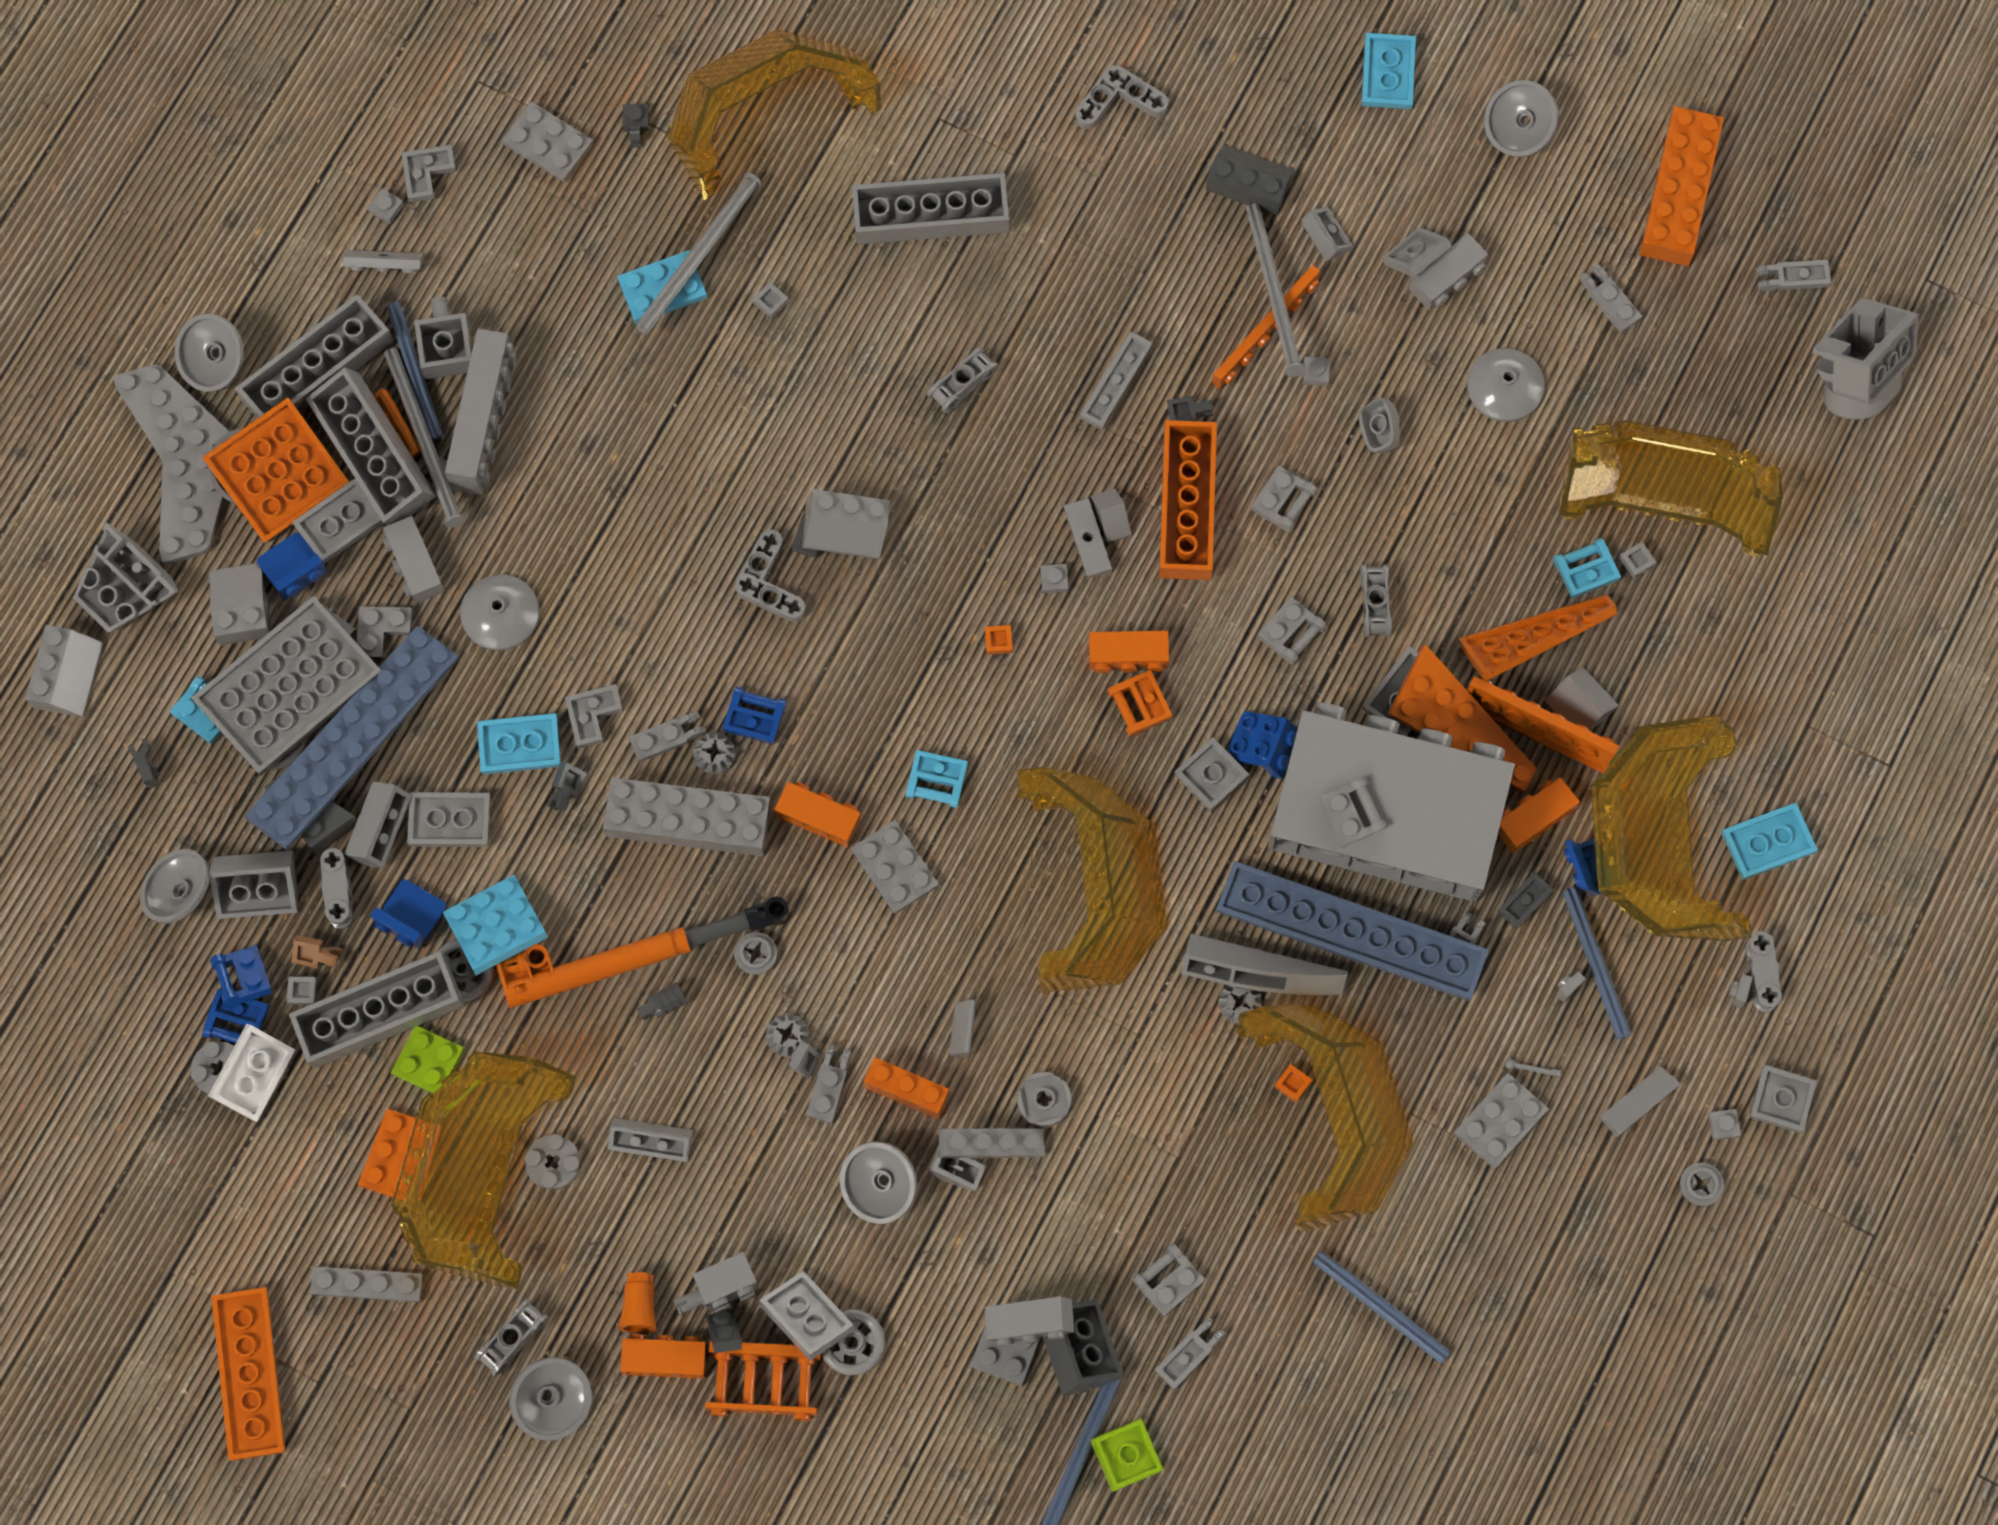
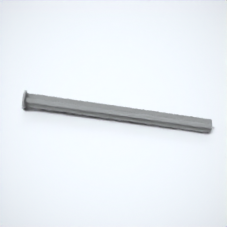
M749 172L744 174L743 182L637 322L636 329L644 335L650 332L755 189L762 186V182L754 174Z
M1257 203L1248 204L1246 211L1287 365L1285 374L1288 377H1297L1302 375L1306 368L1300 362L1260 206Z
M395 347L387 349L384 355L446 515L445 525L448 528L460 526L465 522L466 518L459 512L399 352Z

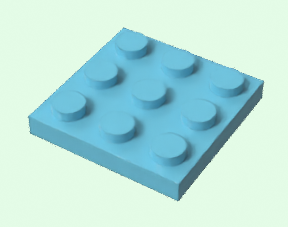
M515 875L443 911L475 975L548 938Z

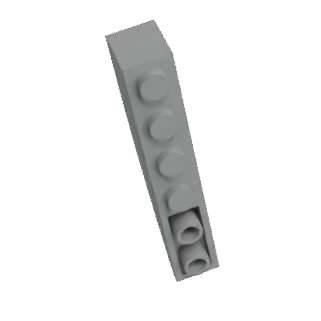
M1190 933L1181 974L1233 987L1263 992L1296 995H1342L1348 971Z

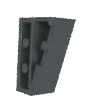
M278 776L276 779H274L269 784L264 786L266 790H268L280 776ZM331 801L302 833L301 837L313 853L318 855L354 829L357 819L354 815Z

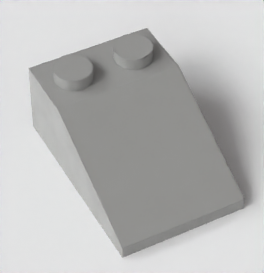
M258 563L209 571L212 625L214 637L219 645L223 646L258 640L271 631L264 574Z

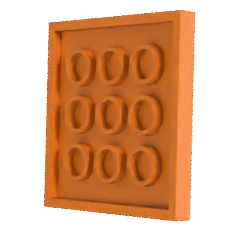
M288 397L201 457L263 543L270 540L291 525L294 520L349 483Z

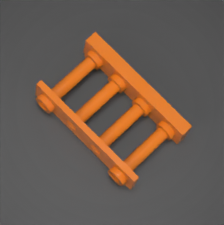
M710 1341L709 1353L715 1356V1360H718L715 1402H705V1409L711 1411L712 1416L726 1417L728 1412L794 1415V1420L811 1421V1416L817 1417L818 1410L817 1408L809 1407L811 1368L812 1365H815V1361H821V1354L810 1361L796 1345L741 1342L742 1349L714 1353L712 1342ZM732 1357H743L745 1362L742 1404L726 1403L729 1361H732ZM759 1358H768L770 1363H773L770 1405L754 1404L756 1362H759ZM787 1360H798V1364L801 1365L798 1407L781 1406L784 1364H787Z

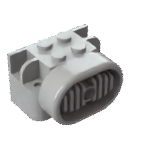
M1861 298L1842 319L1840 318L1830 331L1825 333L1823 339L1813 348L1812 353L1822 356L1817 363L1816 370L1821 375V379L1825 381L1824 404L1831 413L1845 419H1866L1879 414L1894 399L1902 386V372L1911 363L1916 352L1919 314Z

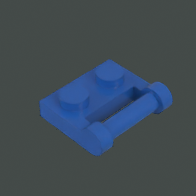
M735 687L722 729L727 733L774 745L782 716L786 709L787 700L782 698L775 700L745 692L744 688ZM742 701L775 711L773 715L743 708L739 705Z
M257 945L230 954H217L211 957L210 963L212 968L216 970L223 991L222 1000L225 1006H235L272 994ZM235 966L242 990L237 992L233 990L227 967Z
M217 989L203 1027V1037L210 1039L216 1037L233 1043L238 1041L241 1034L217 1027L218 1019L244 1027L246 1024H250L262 1031L270 1008L269 1004L250 1000L227 1007L223 1004V991Z

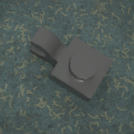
M623 104V132H629L631 148L641 147V131H649L648 104Z
M1193 396L1167 400L1170 420L1197 421L1196 416H1213L1212 400L1194 403Z
M142 739L144 747L140 752H136L132 744L128 745V749L134 757L143 783L148 789L159 786L156 780L159 772L154 761L149 762L147 760L151 748L149 743Z
M560 762L552 783V787L556 788L557 791L550 797L548 807L556 811L558 808L566 811L570 796L578 797L587 773L568 762Z

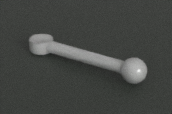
M1508 1059L1505 1062L1507 1069L1518 1068L1548 1074L1560 1078L1562 1071L1556 1069L1550 1070L1516 1063L1513 1059Z

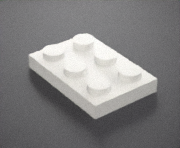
M246 1024L208 1097L257 1122L295 1049L256 1027Z

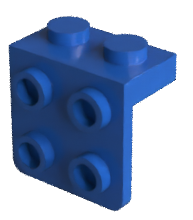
M298 532L292 534L257 559L258 565L284 601L297 595L302 589L312 582H316L328 572L319 555L314 553Z
M1246 711L1241 715L1227 752L1237 762L1262 766L1274 778L1283 779L1288 769L1298 729L1287 718Z
M1600 835L1581 844L1571 839L1565 841L1567 848L1564 849V853L1569 864L1573 863L1576 873L1573 874V877L1579 889L1582 888L1585 892L1598 896L1625 885L1607 835Z
M404 879L399 883L383 909L375 907L370 917L375 923L373 926L382 933L388 934L390 932L397 936L396 940L404 946L410 948L412 945L420 950L443 915V911L447 909V905L441 899Z

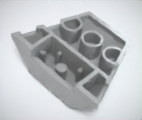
M105 522L102 529L104 530L99 544L94 547V556L89 567L85 568L73 599L108 633H112L179 591L173 578L144 549L118 529Z

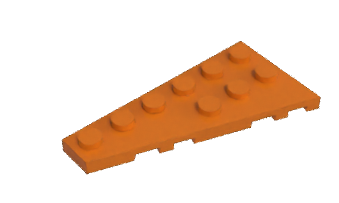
M1608 594L1459 638V644L1464 654L1484 682L1617 615V607Z
M1426 644L1422 645L1387 715L1418 733L1421 732V729H1432L1451 735L1453 737L1451 748L1469 752L1472 750L1474 742H1482L1505 749L1503 761L1515 764L1510 786L1520 792H1525L1537 768Z

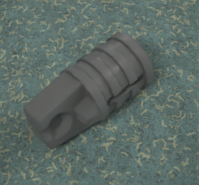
M675 982L673 985L666 987V989H662L660 992L647 997L649 1002L640 1006L637 1010L643 1020L654 1015L660 1018L688 1002L680 986Z

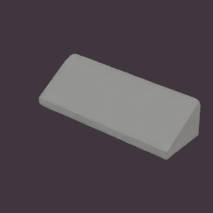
M1660 1066L1599 1118L1618 1138L1678 1088L1680 1083Z
M613 1118L610 1124L607 1150L688 1162L693 1130Z

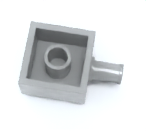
M441 296L431 299L433 318L414 321L420 368L425 380L467 373L473 350L470 326L466 313L449 315L447 298Z
M741 1252L692 1274L697 1284L696 1290L673 1300L680 1316L701 1305L707 1307L709 1313L712 1311L716 1313L726 1311L731 1307L730 1303L739 1299L741 1302H745L756 1296L755 1292L760 1289L744 1252Z

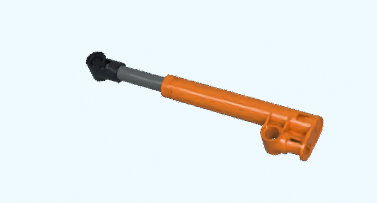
M772 897L765 903L744 909L745 912L686 931H684L683 927H680L672 932H664L553 967L546 948L539 944L523 950L516 956L510 957L496 966L507 1003L511 1009L677 957L678 954L691 952L690 947L747 929H750L752 932L771 925H783L790 916L788 904L781 897ZM774 906L784 908L783 914L777 917L772 916L770 910ZM536 953L544 955V960L539 964L531 963V958Z

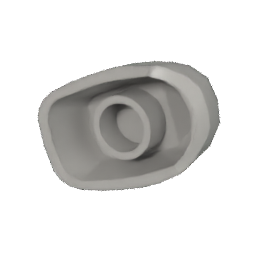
M1379 397L1372 400L1359 412V424L1368 449L1376 453H1385L1399 446L1401 432L1396 407L1386 398Z

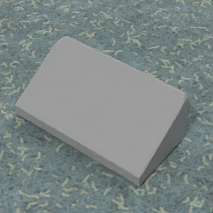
M1328 206L1311 210L1302 219V225L1326 262L1354 248Z
M967 1000L955 1005L949 1055L952 1057H970L976 1011L975 1000Z

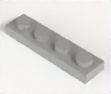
M1131 331L1129 332L1080 414L1081 420L1103 430L1153 347L1152 342Z
M941 1129L938 1131L940 1158H1041L1045 1156L1043 1129Z
M313 1266L310 1294L314 1296L421 1303L424 1275L420 1273Z

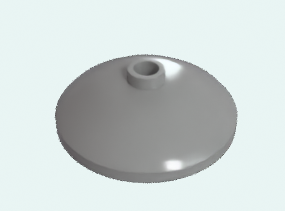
M1529 80L1510 82L1494 93L1486 107L1484 126L1488 139L1495 148L1507 155L1514 157L1533 155L1542 150L1553 138L1558 125V107L1554 97L1544 86ZM1526 117L1530 118V122L1528 125H1524V119Z
M200 314L191 318L183 325L175 343V361L179 373L190 386L200 391H219L229 386L241 370L244 357L243 343L239 332L229 320L216 314Z
M1511 348L1494 349L1480 356L1472 365L1467 378V391L1474 407L1484 416L1500 422H1514L1532 414L1539 406L1545 389L1544 376L1539 365L1529 355ZM1504 376H1510L1512 381H1506Z
M503 574L491 575L479 580L467 591L462 600L460 617L466 634L473 642L489 650L502 651L519 646L532 635L539 620V604L533 590L521 579ZM497 603L502 604L501 609H499V610H494V609H493V606H494L495 604H497Z
M179 849L163 856L153 865L143 881L140 892L141 908L148 918L157 923L168 924L181 920L195 910L202 901L209 883V867L204 857L191 849Z
M874 1141L856 1147L846 1157L840 1172V1188L846 1204L853 1213L865 1221L884 1224L899 1219L910 1209L916 1196L917 1179L910 1160L900 1149L889 1143ZM884 1175L889 1179L888 1184L883 1180Z
M558 1357L539 1359L525 1367L515 1379L509 1398L511 1415L517 1426L535 1439L551 1441L564 1438L578 1429L586 1419L592 1401L591 1386L585 1373L573 1362ZM549 1390V1396L543 1399L542 1393Z

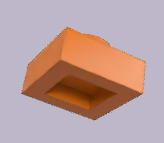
M1011 625L985 627L987 655L1013 653Z
M1290 1064L1276 1082L1274 1088L1296 1103L1310 1085L1312 1079Z

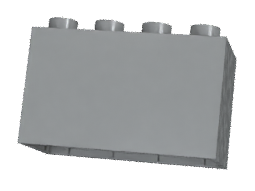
M1316 702L1313 713L1302 710L1270 835L1268 850L1476 902L1485 887L1515 766L1514 763L1503 761L1506 750L1499 746L1482 742H1474L1473 748L1469 752L1451 748L1453 737L1447 733L1432 729H1421L1420 736L1417 739L1399 735L1400 723L1381 716L1369 715L1365 726L1345 721L1347 714L1345 708L1324 702ZM1365 777L1368 786H1366L1381 820H1385L1387 828L1342 848L1320 797ZM1357 792L1349 794L1364 828L1370 826L1371 822Z

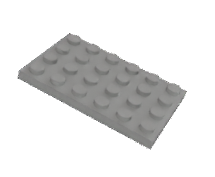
M312 596L193 695L191 699L261 776L339 711L358 690L376 678L381 669L323 605Z

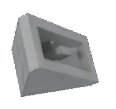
M1115 488L1090 496L1107 544L1132 536L1124 502Z
M938 1146L929 1170L941 1181L971 1191H977L986 1166L970 1158H940V1147Z

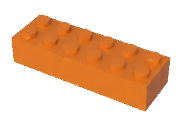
M1674 106L1668 122L1639 255L1689 267L1695 251L1724 117Z
M1165 420L1159 578L1211 580L1213 571L1217 422Z

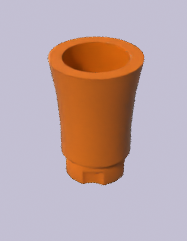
M646 1272L627 1274V1284L624 1287V1299L618 1330L638 1334L656 1331L654 1275Z

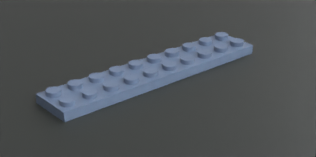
M416 626L379 667L381 672L378 673L377 677L354 694L245 814V819L288 850L458 661V655L419 626Z
M1236 861L1233 862L1216 908V912L1468 1001H1471L1489 951V949Z

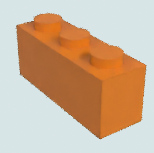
M1168 631L1089 632V670H1095L1096 673H1109L1111 670L1133 673L1137 669H1148L1152 672H1161L1164 669H1168Z
M1561 777L1554 782L1552 779L1545 782L1539 787L1540 792L1532 797L1531 794L1525 796L1518 802L1519 807L1512 812L1510 809L1503 812L1498 835L1513 854L1578 808L1580 801Z
M787 782L774 809L775 816L848 848L861 822V813L857 812L858 808L849 803L841 805L834 802V798L826 793L820 792L819 795L813 793L803 783L795 782L793 784Z
M874 1057L863 1081L864 1088L938 1120L950 1096L948 1088Z
M630 1334L629 1339L622 1338L620 1366L622 1375L705 1379L707 1344L706 1342H701L700 1337L687 1336L685 1341H675L673 1336L658 1335L657 1340L646 1339V1335Z

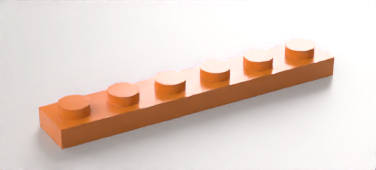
M1314 265L1283 296L1288 314L1291 311L1296 312L1304 301L1303 297L1307 293L1312 294L1319 286L1320 270ZM1272 310L1213 373L1212 384L1217 388L1221 389L1225 383L1228 385L1232 383L1238 374L1236 371L1242 365L1245 367L1251 362L1254 357L1253 352L1258 347L1263 348L1271 338L1270 334L1274 329H1277Z

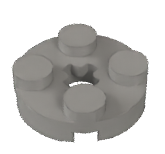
M208 1042L194 1056L191 1064V1077L197 1087L204 1093L209 1095L220 1074L218 1073L217 1076L213 1075V1066L222 1062L224 1067L234 1048L232 1044L227 1042Z
M1038 1072L1030 1075L1021 1085L1017 1094V1106L1022 1117L1030 1125L1051 1127L1067 1117L1071 1106V1092L1067 1083L1055 1076V1074ZM1041 1093H1045L1047 1097L1052 1098V1101L1048 1102V1106L1044 1107L1041 1103H1037L1036 1100L1040 1098Z
M558 1134L544 1136L536 1140L526 1153V1171L530 1179L538 1187L560 1190L569 1186L576 1179L580 1167V1155L575 1145L567 1138L561 1137ZM550 1156L553 1158L559 1157L560 1160L557 1162L559 1167L556 1169L552 1166L547 1168L545 1166L548 1163L547 1158Z

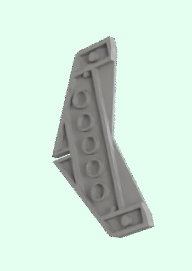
M150 365L113 376L116 389L163 461L159 542L162 563L166 566L206 554L211 549L225 498L214 488L209 477L208 466L201 457L209 453L215 443L229 431L159 365Z

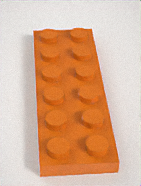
M1474 676L1467 691L1496 723L1604 775L1606 774L1619 748V745L1615 744L1612 739L1606 736H1598L1590 732L1583 725H1576L1567 721L1561 714L1546 711L1536 702L1526 701L1517 697L1511 690H1503L1494 686L1489 680L1484 682L1482 678Z
M263 1287L212 1295L228 1461L232 1462L286 1453L268 1288Z

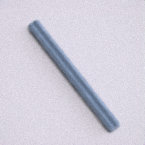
M399 302L389 303L387 310L418 405L432 441H439L443 439V434Z
M1576 887L1569 888L1563 892L1613 1031L1617 1039L1627 1038L1630 1036L1631 1031L1580 893Z
M1320 1251L1316 1255L1313 1263L1439 1363H1443L1447 1359L1450 1351L1327 1253Z
M1120 1379L1101 1386L1045 1515L1043 1525L1059 1524L1091 1450L1092 1444L1090 1440L1096 1438Z

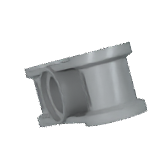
M978 347L943 379L937 381L929 389L927 396L934 398L942 406L944 413H949L974 389L992 377L998 370L999 364L992 362L984 354V349ZM964 377L969 381L967 383H960L957 379Z
M1383 564L1382 567H1366V565H1361L1360 581L1363 594L1364 637L1376 634H1385L1387 637H1391L1392 621L1389 609L1388 564ZM1376 597L1379 598L1382 601V603L1374 604L1370 601V599Z
M330 848L325 850L320 858L321 888L325 914L333 927L345 929L353 921L352 886L349 877V867L343 853L336 848ZM333 859L338 860V862H336L335 867H331V864H333ZM342 910L343 913L340 915V918L336 919L335 916L338 915V911Z
M1758 931L1751 936L1745 945L1748 976L1753 977L1751 992L1754 1007L1762 1013H1768L1774 1010L1782 999L1779 966L1776 960L1772 936L1765 931ZM1759 941V945L1764 946L1763 950H1760V947L1754 944ZM1764 994H1767L1768 998H1772L1770 1003H1768L1767 999L1762 998Z
M526 1299L515 1310L510 1319L490 1341L483 1345L474 1357L477 1362L481 1361L492 1371L491 1375L497 1377L509 1365L512 1358L549 1319L547 1314L542 1315L531 1305L532 1301L530 1299ZM527 1313H529L535 1320L533 1321L532 1319H530L527 1316ZM516 1331L518 1333V1340L512 1345H507L505 1341L507 1333ZM489 1355H491L497 1362L495 1363V1362L489 1357Z

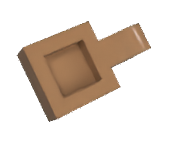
M296 935L293 940L291 963L316 969L320 963L336 966L337 959H341L342 949L336 946L322 948V940Z

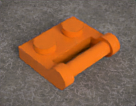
M1151 670L1115 684L1107 690L1110 697L1114 698L1127 725L1126 731L1129 737H1134L1149 728L1172 719L1173 715ZM1130 690L1144 720L1136 722L1123 694L1125 691Z

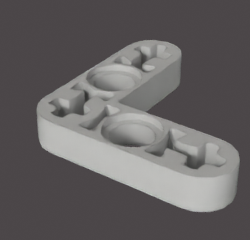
M1113 65L1105 70L1078 106L1075 121L1082 129L1093 128L1117 96L1148 115L1159 118L1164 116L1168 110V98L1164 93L1126 69ZM1111 76H1120L1119 80L1111 81ZM1138 86L1143 90V93L1138 97H1134L1129 93V89ZM1103 92L1108 96V99L1103 103H1099L1094 99L1096 93ZM1158 101H1161V107H1152L1153 102L1157 103ZM1092 106L1094 109L1091 112V119L1083 120L1082 114L1087 115Z
M773 529L766 530L760 535L736 579V593L743 600L783 619L798 622L806 613L804 601L800 597L765 581L783 548L781 534ZM773 537L777 545L770 546L768 554L771 557L764 553L767 548L765 540H771ZM763 559L767 565L763 570L757 571L752 568L753 561ZM748 582H751L752 588L759 591L758 598H755L756 592L751 589L743 592L742 584L746 585ZM767 592H774L777 594L778 599L773 604H767L764 602L763 596ZM783 597L786 598L785 604L793 607L795 604H798L799 612L794 611L793 614H790L789 608L782 604Z

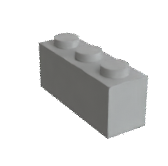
M1467 233L1446 250L1442 257L1434 260L1421 274L1413 277L1410 281L1409 290L1429 311L1435 306L1440 307L1448 300V295L1454 290L1460 291L1468 283L1467 279L1473 274L1478 276L1485 270L1489 254Z
M410 516L383 527L386 537L382 538L387 552L393 551L396 559L392 560V564L397 575L403 574L405 582L401 584L407 598L412 596L417 604L445 592L413 517Z
M372 782L344 855L361 865L384 868L412 795L394 784Z
M1059 1296L985 1307L987 1340L997 1342V1346H1012L1015 1340H1023V1343L1039 1342V1337L1048 1336L1049 1340L1064 1339V1334L1074 1333L1072 1299Z

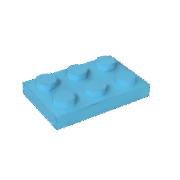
M1365 34L1361 106L1412 109L1416 36Z
M689 250L617 276L635 324H637L690 253ZM697 269L663 314L707 299V294Z
M556 713L477 721L480 771L482 775L559 767L561 757Z
M1796 802L1728 827L1721 832L1742 881L1810 856L1818 851Z

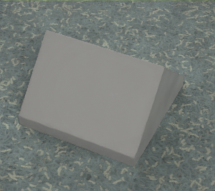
M1584 668L1568 675L1544 700L1554 713L1561 714L1567 721L1576 725H1583L1590 731L1619 707L1614 699Z

